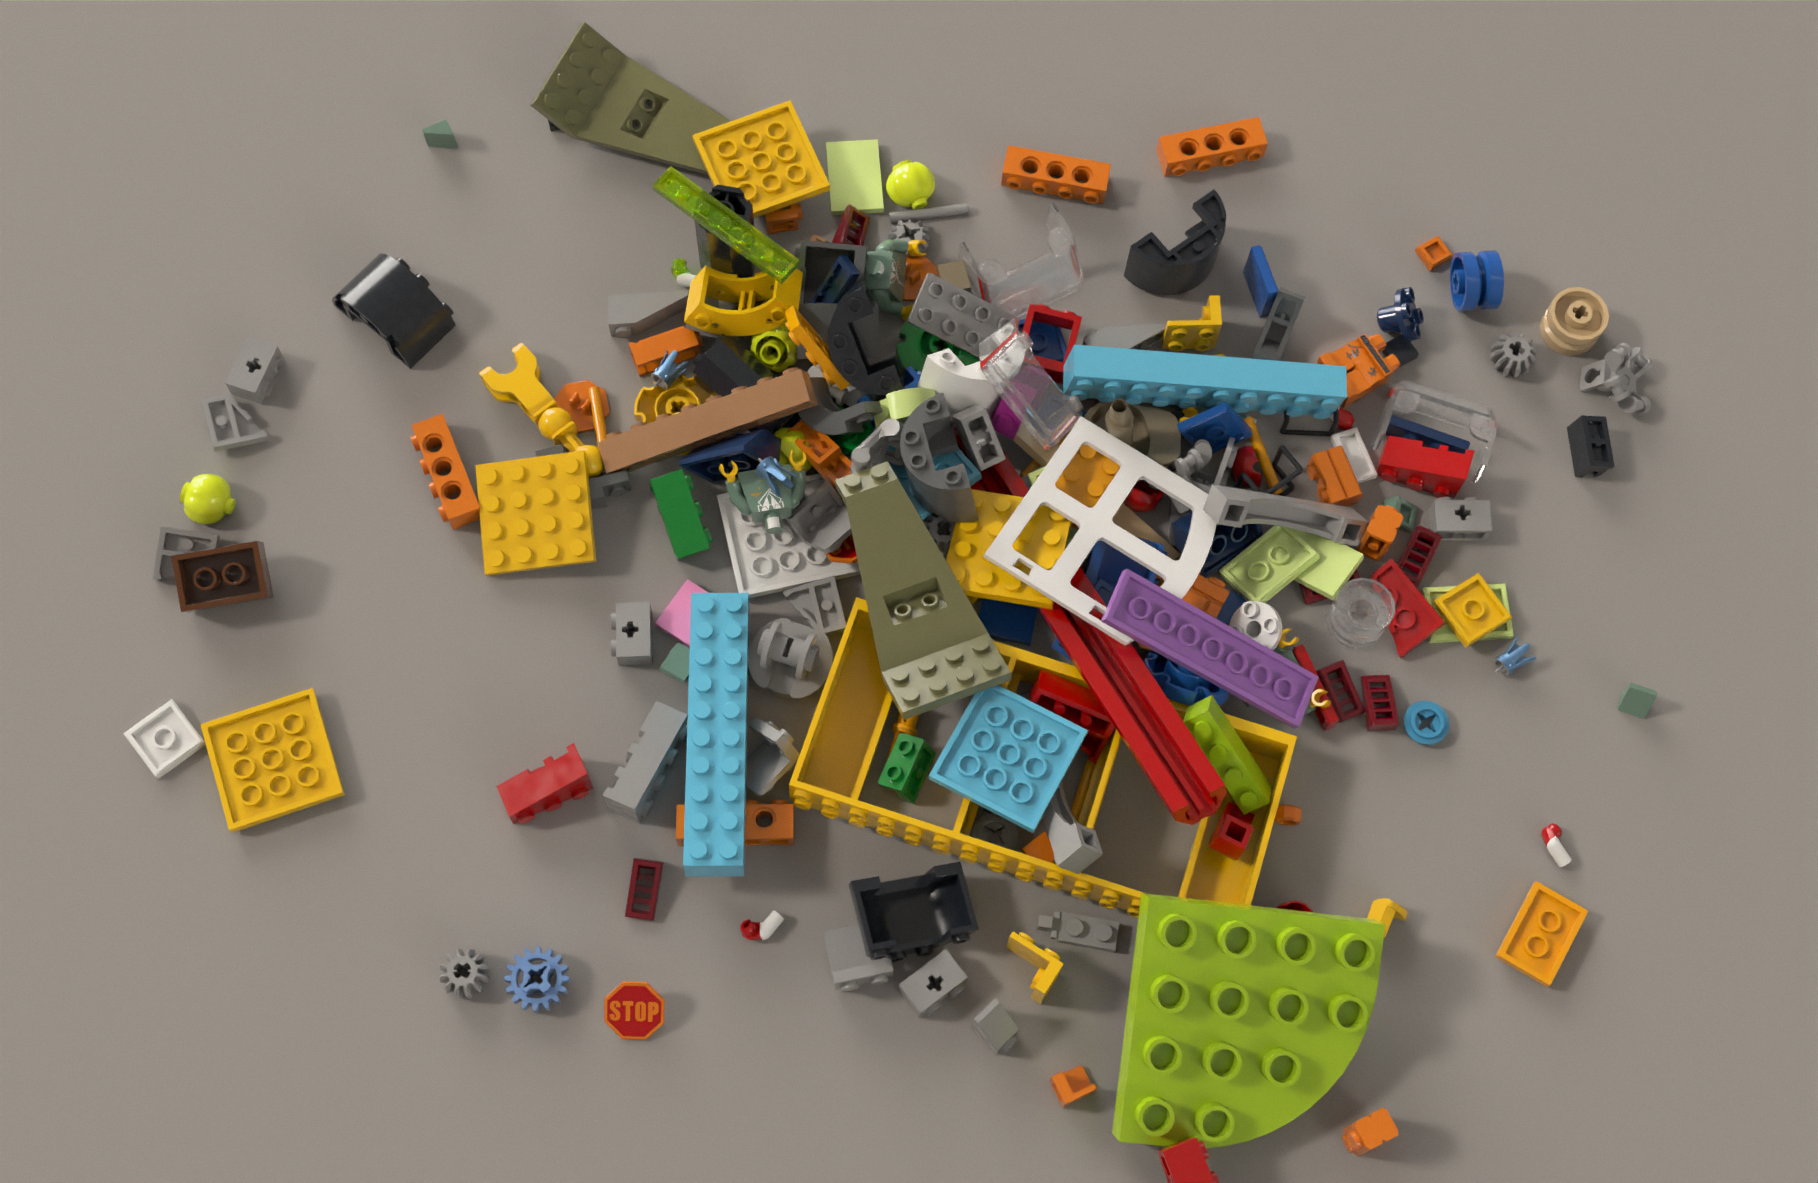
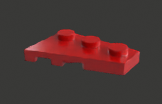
M1392 558L1370 575L1401 659L1446 624Z

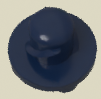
M1412 287L1397 289L1394 296V305L1378 310V326L1384 333L1391 331L1401 332L1403 337L1409 342L1420 339L1419 324L1424 322L1421 308H1416L1414 291Z

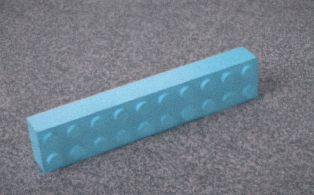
M1074 344L1064 364L1063 396L1071 397L1074 400L1094 398L1100 402H1113L1116 399H1123L1127 404L1135 405L1145 402L1152 403L1158 407L1171 404L1179 405L1184 409L1197 406L1206 407L1207 410L1227 402L1237 413L1260 411L1263 415L1284 413V410H1286V415L1290 417L1313 415L1316 419H1325L1331 417L1333 412L1347 398L1346 366Z
M691 593L683 850L685 877L745 876L750 616L748 593Z

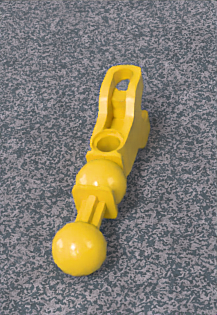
M520 343L512 349L515 361L518 363L513 372L499 374L491 367H486L479 372L483 384L497 401L516 403L537 425L540 433L548 440L553 441L554 446L562 444L569 452L584 450L587 453L589 478L599 477L603 473L605 467L600 449L594 445H584L576 436L578 434L576 424L566 410L558 407L557 402L539 382L541 374L537 359L524 344Z

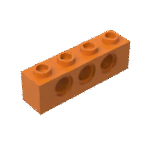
M1255 117L1160 136L1156 152L1164 177L1171 175L1181 176L1186 172L1206 171L1215 166H1231L1240 161L1258 160L1264 157L1268 142L1260 118Z
M1008 145L1001 185L1013 190L1024 189L1041 195L1051 194L1063 199L1084 200L1089 204H1104L1111 164ZM1025 171H1033L1034 173L1028 174ZM1052 175H1056V176H1059L1060 178H1057V179H1056V178H1052L1051 176H1052ZM1077 180H1083L1086 183H1079Z
M443 413L411 425L415 434L410 436L416 452L422 451L424 457L419 460L424 474H431L433 482L428 483L434 499L440 497L442 506H439L438 510L443 522L449 521L454 530L480 520L479 503ZM442 446L439 451L430 452L433 447ZM442 470H451V472L448 475H439ZM453 493H461L457 499H448Z
M746 800L745 845H794V805L788 804V801L773 800L771 804H759L756 800ZM685 801L684 805H677L676 841L678 846H684ZM763 816L770 817L773 820L772 824L765 828L758 826L757 821Z

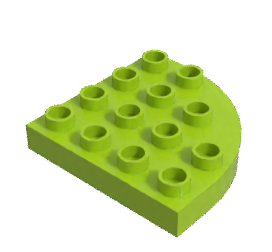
M1141 893L1112 1134L1119 1142L1167 1147L1186 1138L1197 1137L1198 1142L1203 1141L1206 1148L1223 1147L1250 1141L1271 1133L1311 1108L1344 1073L1366 1033L1377 993L1385 924L1375 919Z

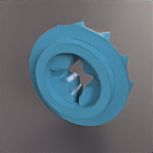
M1416 702L1408 708L1403 717V729H1406L1409 739H1414L1419 745L1426 744L1432 746L1442 741L1449 730V719L1446 712L1434 702ZM1433 717L1429 725L1431 730L1427 727L1421 730L1418 729L1421 724L1419 718L1425 721Z

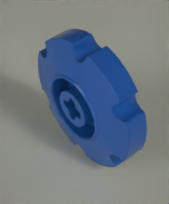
M1150 651L1147 658H1145L1144 664L1167 698L1186 705H1192L1211 695L1218 705H1222L1227 701L1229 692L1159 653Z

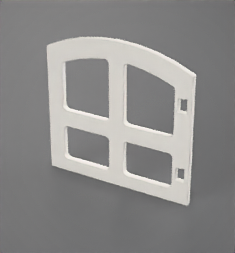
M1081 416L986 551L984 558L1126 646L1133 642L1134 639L1089 614L1093 608L1104 614L1107 607L1074 588L1070 583L1096 542L1104 541L1162 577L1164 584L1161 588L1183 599L1205 563L1212 545L1217 523L1203 510L1208 497L1206 492ZM1082 445H1088L1120 466L1119 471L1093 508L1085 506L1055 486V483ZM1138 480H1145L1192 510L1189 534L1178 561L1172 560L1112 521ZM1041 505L1049 507L1079 527V530L1051 570L1042 568L1015 551L1012 547ZM1017 561L1032 569L1029 575L1014 567Z

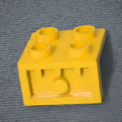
M1209 295L1206 306H1202V318L1198 320L1167 321L1161 343L1162 349L1177 352L1183 349L1207 351L1215 348L1222 327L1220 295Z
M1012 932L1006 948L1039 969L1032 980L1030 988L1033 989L1031 999L1041 1004L1059 976L1064 963L1059 961L1060 956L1052 950L1045 948L1043 951L1035 946V941L1027 934L1020 932L1018 935Z

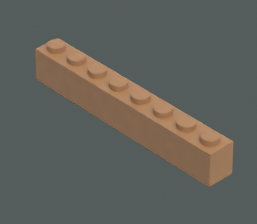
M798 367L789 368L782 372V376L774 379L773 377H765L759 379L757 385L749 388L747 386L734 388L731 390L732 394L724 397L722 395L709 397L706 399V403L702 405L691 404L684 406L680 409L681 412L677 414L667 413L659 415L655 418L656 421L652 423L642 422L634 424L630 427L631 430L627 432L617 431L606 435L605 440L598 442L606 473L612 474L627 470L628 473L816 406L818 403L809 373Z

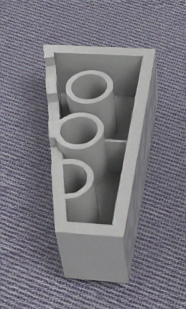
M658 701L655 702L639 731L640 742L634 741L627 752L626 762L628 763L626 767H618L614 774L613 789L607 787L603 794L609 811L639 824L643 816L646 818L649 816L654 804L651 799L655 791L660 792L666 781L664 773L668 765H674L679 751L676 749L680 741L687 739L688 714Z

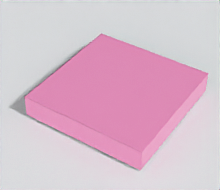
M687 579L655 622V626L690 648L691 593L709 592Z

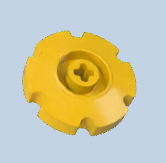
M683 373L675 378V381L667 389L659 385L655 388L643 387L635 401V420L649 424L656 421L655 418L659 415L667 413L674 415L681 412L680 409L684 406L691 404L702 405L706 403L707 398L713 395L710 396L696 383L694 376L687 378ZM690 451L681 453V454L676 455V456L686 455V454H688Z

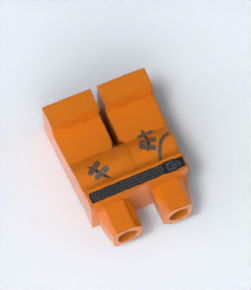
M1363 334L1342 348L1319 356L1317 364L1346 366L1347 398L1341 404L1343 408L1379 386L1386 384L1390 375L1398 370L1400 362L1395 355L1391 354L1383 359L1378 353L1386 347L1385 341L1380 334L1370 337Z

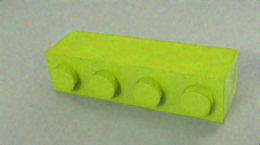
M1211 695L1188 706L1183 721L1224 782L1225 787L1242 813L1245 815L1269 804L1272 790L1271 784L1214 697Z

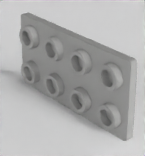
M928 273L911 310L908 323L984 360L998 347L991 339V335L1011 327L1017 330L1020 319L932 273ZM999 349L992 357L999 355L1001 349Z

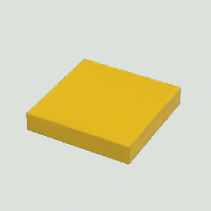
M1480 573L1438 597L1432 603L1465 648L1512 618Z

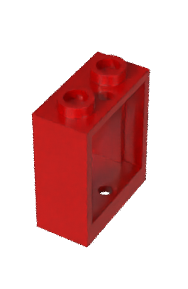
M1030 304L1021 334L1024 352L1033 321L1072 331L1063 362L1024 353L1019 372L1027 365H1030L1052 376L1051 382L1063 384L1064 364L1074 344L1076 345L1082 316H1078L1071 311L1054 310L1043 304Z

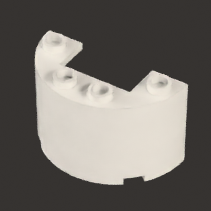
M1011 327L993 333L991 339L999 346L1014 333L1015 329ZM1016 331L1017 334L1000 348V354L991 357L982 368L980 367V361L965 366L949 348L927 355L917 388L934 389L935 395L944 393L952 422V415L974 405L986 408L990 421H992L1009 381L1019 372L1024 357V346L1019 333Z

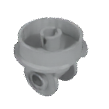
M787 618L776 619L762 627L753 638L748 651V667L754 682L758 687L766 689L774 696L783 699H802L818 691L826 682L833 663L832 647L828 637L822 630L818 628L812 629L806 625L791 622Z

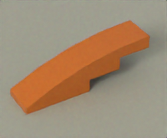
M800 420L787 432L801 431L803 433L804 439L799 440L797 438L795 444L802 452L803 450L806 452L807 461L838 492L835 480L850 475L853 462L842 453L840 447L826 434L814 430L803 420Z

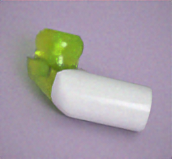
M674 259L673 266L671 267L672 275L679 285L690 287L691 281L697 275L690 273L686 267L687 262L685 259Z

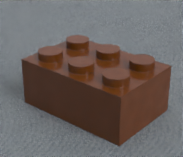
M252 541L171 556L181 612L189 613L274 598L264 542Z

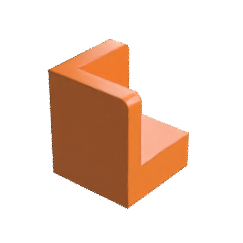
M1081 1065L1065 1073L1062 1071L1052 1076L1049 1080L1062 1108L1095 1093L1097 1090L1095 1083L1091 1084Z

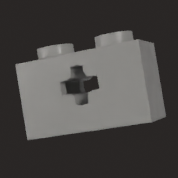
M247 336L225 382L232 395L259 404L263 403L265 397L269 396L272 391L276 373H279L284 365V357L278 346Z
M974 405L951 416L967 456L978 470L982 471L1006 459L986 408Z
M1441 497L1434 500L1428 509L1429 528L1431 531L1442 536L1441 541H1485L1492 532L1489 500H1480L1478 497H1468L1464 500Z
M650 602L616 603V613H611V629L616 630V640H611L612 657L617 658L619 666L653 664L652 609ZM635 630L633 637L628 638L630 631Z
M945 949L901 982L898 990L919 1018L924 1014L930 1017L942 1007L941 1001L948 996L954 999L966 989L964 984L967 983L968 977L947 949ZM931 980L934 983L941 982L940 991H937L935 988L932 990L928 989Z

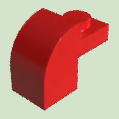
M1228 802L1217 828L1210 838L1208 848L1236 861L1246 849L1254 828L1251 826L1255 814L1249 812L1244 815L1237 805Z

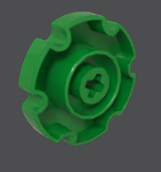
M908 319L899 332L898 337L903 340V343L897 344L896 357L904 375L906 368L912 366L916 372L920 371L922 373L927 355L939 352L937 347H941V351L949 348L965 366L980 361L975 356L908 323Z

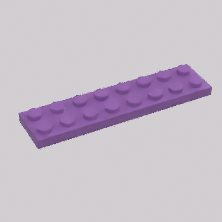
M1129 569L1122 571L1101 622L1293 729L1300 726L1319 676Z

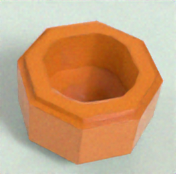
M1278 805L1274 822L1280 825H1298L1301 822L1302 810L1295 805Z

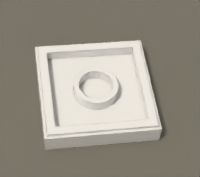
M173 699L123 733L157 779L164 776L206 745L205 741Z

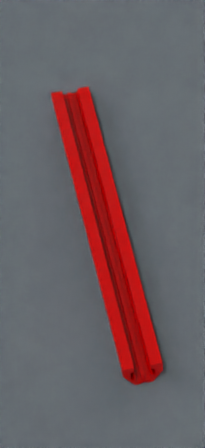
M953 428L958 448L968 458L956 428ZM1006 455L1005 460L982 471L979 470L982 479L970 486L973 490L1025 497L1029 491ZM1080 567L1070 581L1071 585L1107 607ZM1054 602L1053 609L1037 607L1175 821L1194 825L1200 822L1201 819L1215 814L1227 794L1225 784L1132 644L1129 643L1126 646L1056 602ZM1094 608L1089 613L1099 620H1102L1104 615Z

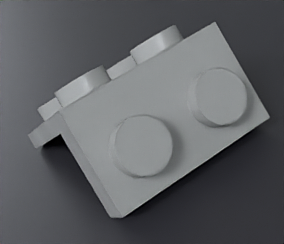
M1229 438L1216 476L1199 470L1191 474L1190 479L1197 488L1209 494L1212 484L1225 486L1229 472L1225 471V468H1232L1238 447L1234 446L1235 438Z
M824 482L792 511L791 517L786 518L801 542L824 553L837 550L842 545V542L852 534L846 505L828 482Z
M755 717L747 725L760 739L762 744L747 758L746 788L756 795L762 796L770 791L786 772L793 768L800 754L792 745L794 739L784 729L779 730L769 720L764 722Z
M858 924L825 932L824 940L835 990L851 991L858 989L861 984L871 982V985H879L888 982V978H893L891 959L871 960V958L866 956Z

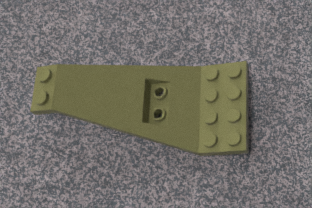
M586 22L580 24L530 104L531 107L573 139L707 175V170L694 144L692 135L730 122L724 116L626 56ZM644 101L648 103V109L644 106ZM632 121L636 124V129L632 127Z
M888 461L836 479V488L848 512L882 679L902 718L906 720L1012 680L1010 669Z

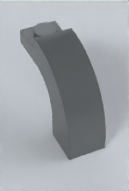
M1280 287L1251 359L1280 361L1305 296Z
M810 377L818 405L797 412L808 426L818 432L829 435H853L864 432L862 424L873 421L872 416L882 413V408L879 401H863L842 410L833 402L826 379L824 377Z
M561 444L537 450L535 453L536 457L564 453V449ZM627 470L589 478L592 509L607 507L605 500L607 496L619 497L627 491H631Z

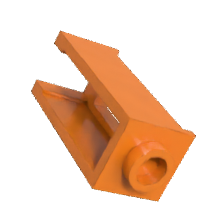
M684 326L640 340L638 343L628 342L639 377L653 373L659 367L667 350L668 355L666 359L672 351H677L674 362L679 364L694 359L700 353L699 346L703 345L700 333L687 329Z

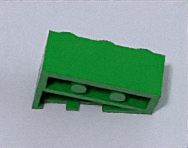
M680 469L650 479L649 486L651 492L654 493L657 508L662 516L676 559L680 560L709 550L708 543L713 542L708 526L702 527L699 517L703 516V511L699 501H693L690 490L694 489L690 475H684L683 470Z

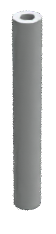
M964 203L889 213L890 223H897L899 220L902 222L908 221L909 218L913 221L968 214V205Z

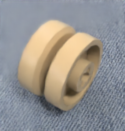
M1582 287L1567 288L1559 292L1542 317L1540 331L1543 340L1548 347L1562 355L1578 356L1588 352L1607 327L1609 320L1607 305L1595 292Z

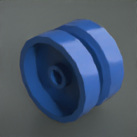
M1496 250L1478 252L1477 256L1472 252L1455 253L1450 267V291L1454 307L1457 311L1475 310L1477 305L1481 310L1499 308L1504 291V271L1501 258Z

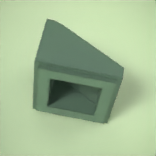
M447 120L422 129L428 146L458 147Z
M1400 496L1385 499L1383 506L1394 507L1404 517L1398 529L1412 532L1418 507Z
M677 643L659 670L684 684L689 678L690 648Z
M1630 683L1621 692L1617 708L1621 712L1644 718L1655 701L1658 692Z

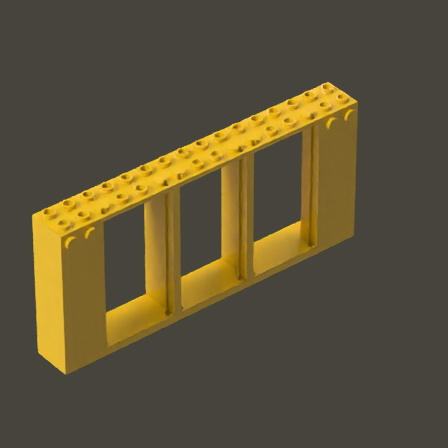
M856 597L789 783L790 801L794 802L793 805L802 810H810V808L819 810L823 816L830 819L840 817L849 820V824L858 828H865V826L874 828L882 836L892 837L896 835L902 837L906 843L913 846H920V844L930 846L932 851L938 854L948 855V853L960 856V860L969 864H976V862L985 864L993 872L1004 873V871L1015 874L1017 879L1024 882H1032V880L1041 882L1043 887L1049 890L1060 891L1062 889L1071 892V896L1080 900H1088L1090 898L1099 901V905L1107 909L1114 910L1118 907L1127 910L1128 915L1138 918L1141 893L1143 892L1082 872L1077 874L1062 869L1057 864L970 837L969 835L979 805L966 798H963L953 831L859 801L892 707L893 699L882 679L866 600ZM993 640L1012 676V680L1002 683L1000 686L1016 694L1020 681L1034 685L1041 669L1090 689L1076 666ZM1168 698L1182 721H1184L1186 709L1190 705ZM1225 714L1271 784L1270 802L1251 812L1255 814L1251 826L1254 827L1245 851L1234 861L1208 848L1210 838L1217 828L1227 803L1231 802L1237 805L1226 788L1227 794L1216 813L1201 819L1199 822L1178 897L1251 905L1297 736ZM1114 728L1096 761L1078 819L1080 825L1093 830L1121 742V736L1116 728Z

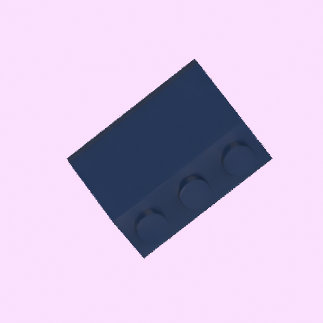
M758 428L754 432L746 434L737 433L732 437L693 449L679 460V466L712 484L723 483L727 480V477L721 474L719 470L720 464H723L725 473H730L733 470L732 460L736 463L738 467L737 473L756 470L760 464L759 458L764 460L772 456L779 462L781 439L764 428Z
M1234 485V486L1232 487V488L1242 489V488H1240V487H1238V486H1236V485ZM1192 511L1172 523L1175 545L1181 554L1189 534ZM1216 524L1212 545L1200 575L1205 578L1245 550L1263 535L1262 525L1243 524L1242 528Z

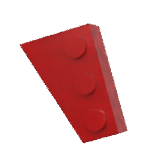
M1389 435L1383 445L1376 471L1378 476H1381L1385 481L1399 482L1407 485L1412 490H1423L1432 493L1436 498L1451 497L1454 499L1467 479L1475 451L1466 449L1465 454L1448 451L1449 446L1440 445L1439 449L1423 447V441Z
M1041 669L1030 691L1029 701L1088 730L1080 749L1089 755L1088 759L1096 763L1115 728L1090 689Z
M574 743L566 747L568 753L554 760L552 756H549L543 760L544 766L531 772L529 769H526L496 786L513 824L517 822L519 824L527 823L535 818V814L544 810L546 812L554 811L562 806V802L571 798L573 800L581 799L589 794V790L594 789Z
M1189 1137L1157 1150L1168 1183H1220L1215 1171L1209 1170L1206 1159H1209L1208 1151L1203 1141L1198 1142L1197 1137Z

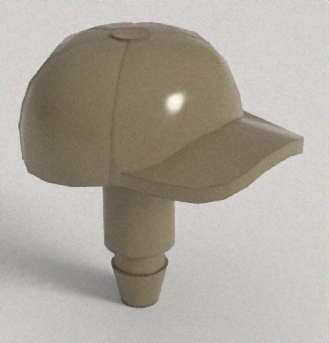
M1116 399L1113 402L1097 403L1084 416L1088 421L1163 467L1173 464L1181 455V433L1177 425L1179 422L1176 416L1169 411L1127 404L1123 399Z

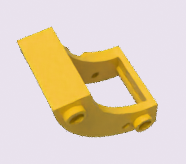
M782 259L768 269L755 273L754 277L738 278L735 274L723 273L705 265L691 281L684 322L697 329L726 336H749L775 329L787 322L785 311L789 307L794 305L797 310L799 309L803 272ZM705 297L739 303L738 310H725L704 303ZM770 299L764 304L755 307V302Z

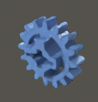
M537 946L535 953L532 954L528 948H525V956L523 958L518 955L514 956L517 962L516 965H507L508 970L512 974L504 976V980L507 983H511L506 988V992L508 994L515 993L511 1000L514 1004L522 1000L521 1008L525 1011L530 1005H532L535 1013L539 1012L542 1005L549 1011L550 1002L554 1001L560 1004L561 1001L558 995L560 993H568L563 984L570 983L571 979L563 974L569 968L567 965H560L563 960L560 954L552 958L553 950L550 948L545 954H543L540 946ZM533 961H544L541 965L530 964ZM522 971L524 973L523 982L520 984L519 987L518 977L520 972ZM556 971L557 981L553 988L551 986V977L555 975L554 972ZM535 974L539 977L541 976L543 980L541 984L533 981L532 977ZM533 994L545 995L542 998H529Z

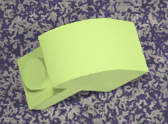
M908 388L886 394V398L879 401L882 413L874 416L876 429L887 419H895L904 424L910 414L920 404L935 396V390Z

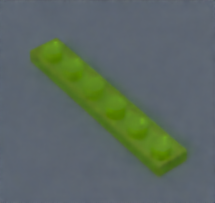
M672 166L654 182L653 190L780 284H783L800 265L798 258Z

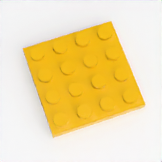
M791 100L692 135L694 144L713 186L724 185L740 188L746 200H749L753 205L754 218L830 191V183Z
M584 450L475 465L485 575L490 576L596 562L587 453Z
M971 489L979 520L955 523L946 559L964 593L967 596L1053 609V600L984 558V554L1024 497ZM1041 505L1012 547L1015 551L1042 568L1051 570L1067 547L1072 522L1049 507ZM1019 561L1014 565V567L1027 575L1032 570Z
M313 688L200 724L227 825L231 833L345 795L316 692Z

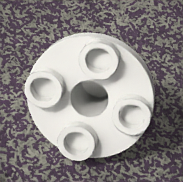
M1259 601L1245 602L1235 611L1229 624L1233 629L1272 651L1278 645L1282 635V622L1278 612L1269 604Z

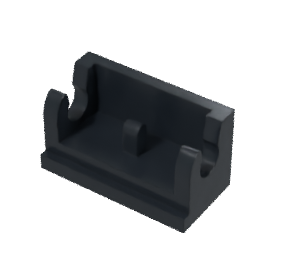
M1581 415L1567 427L1575 477H1583L1589 472H1593L1594 477H1597L1608 469L1615 467L1605 416Z

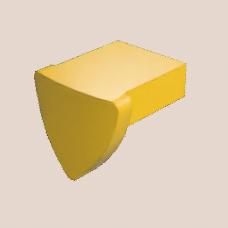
M1377 899L1373 901L1367 919H1375L1384 923V937H1386L1393 918L1405 921L1408 912L1390 899Z

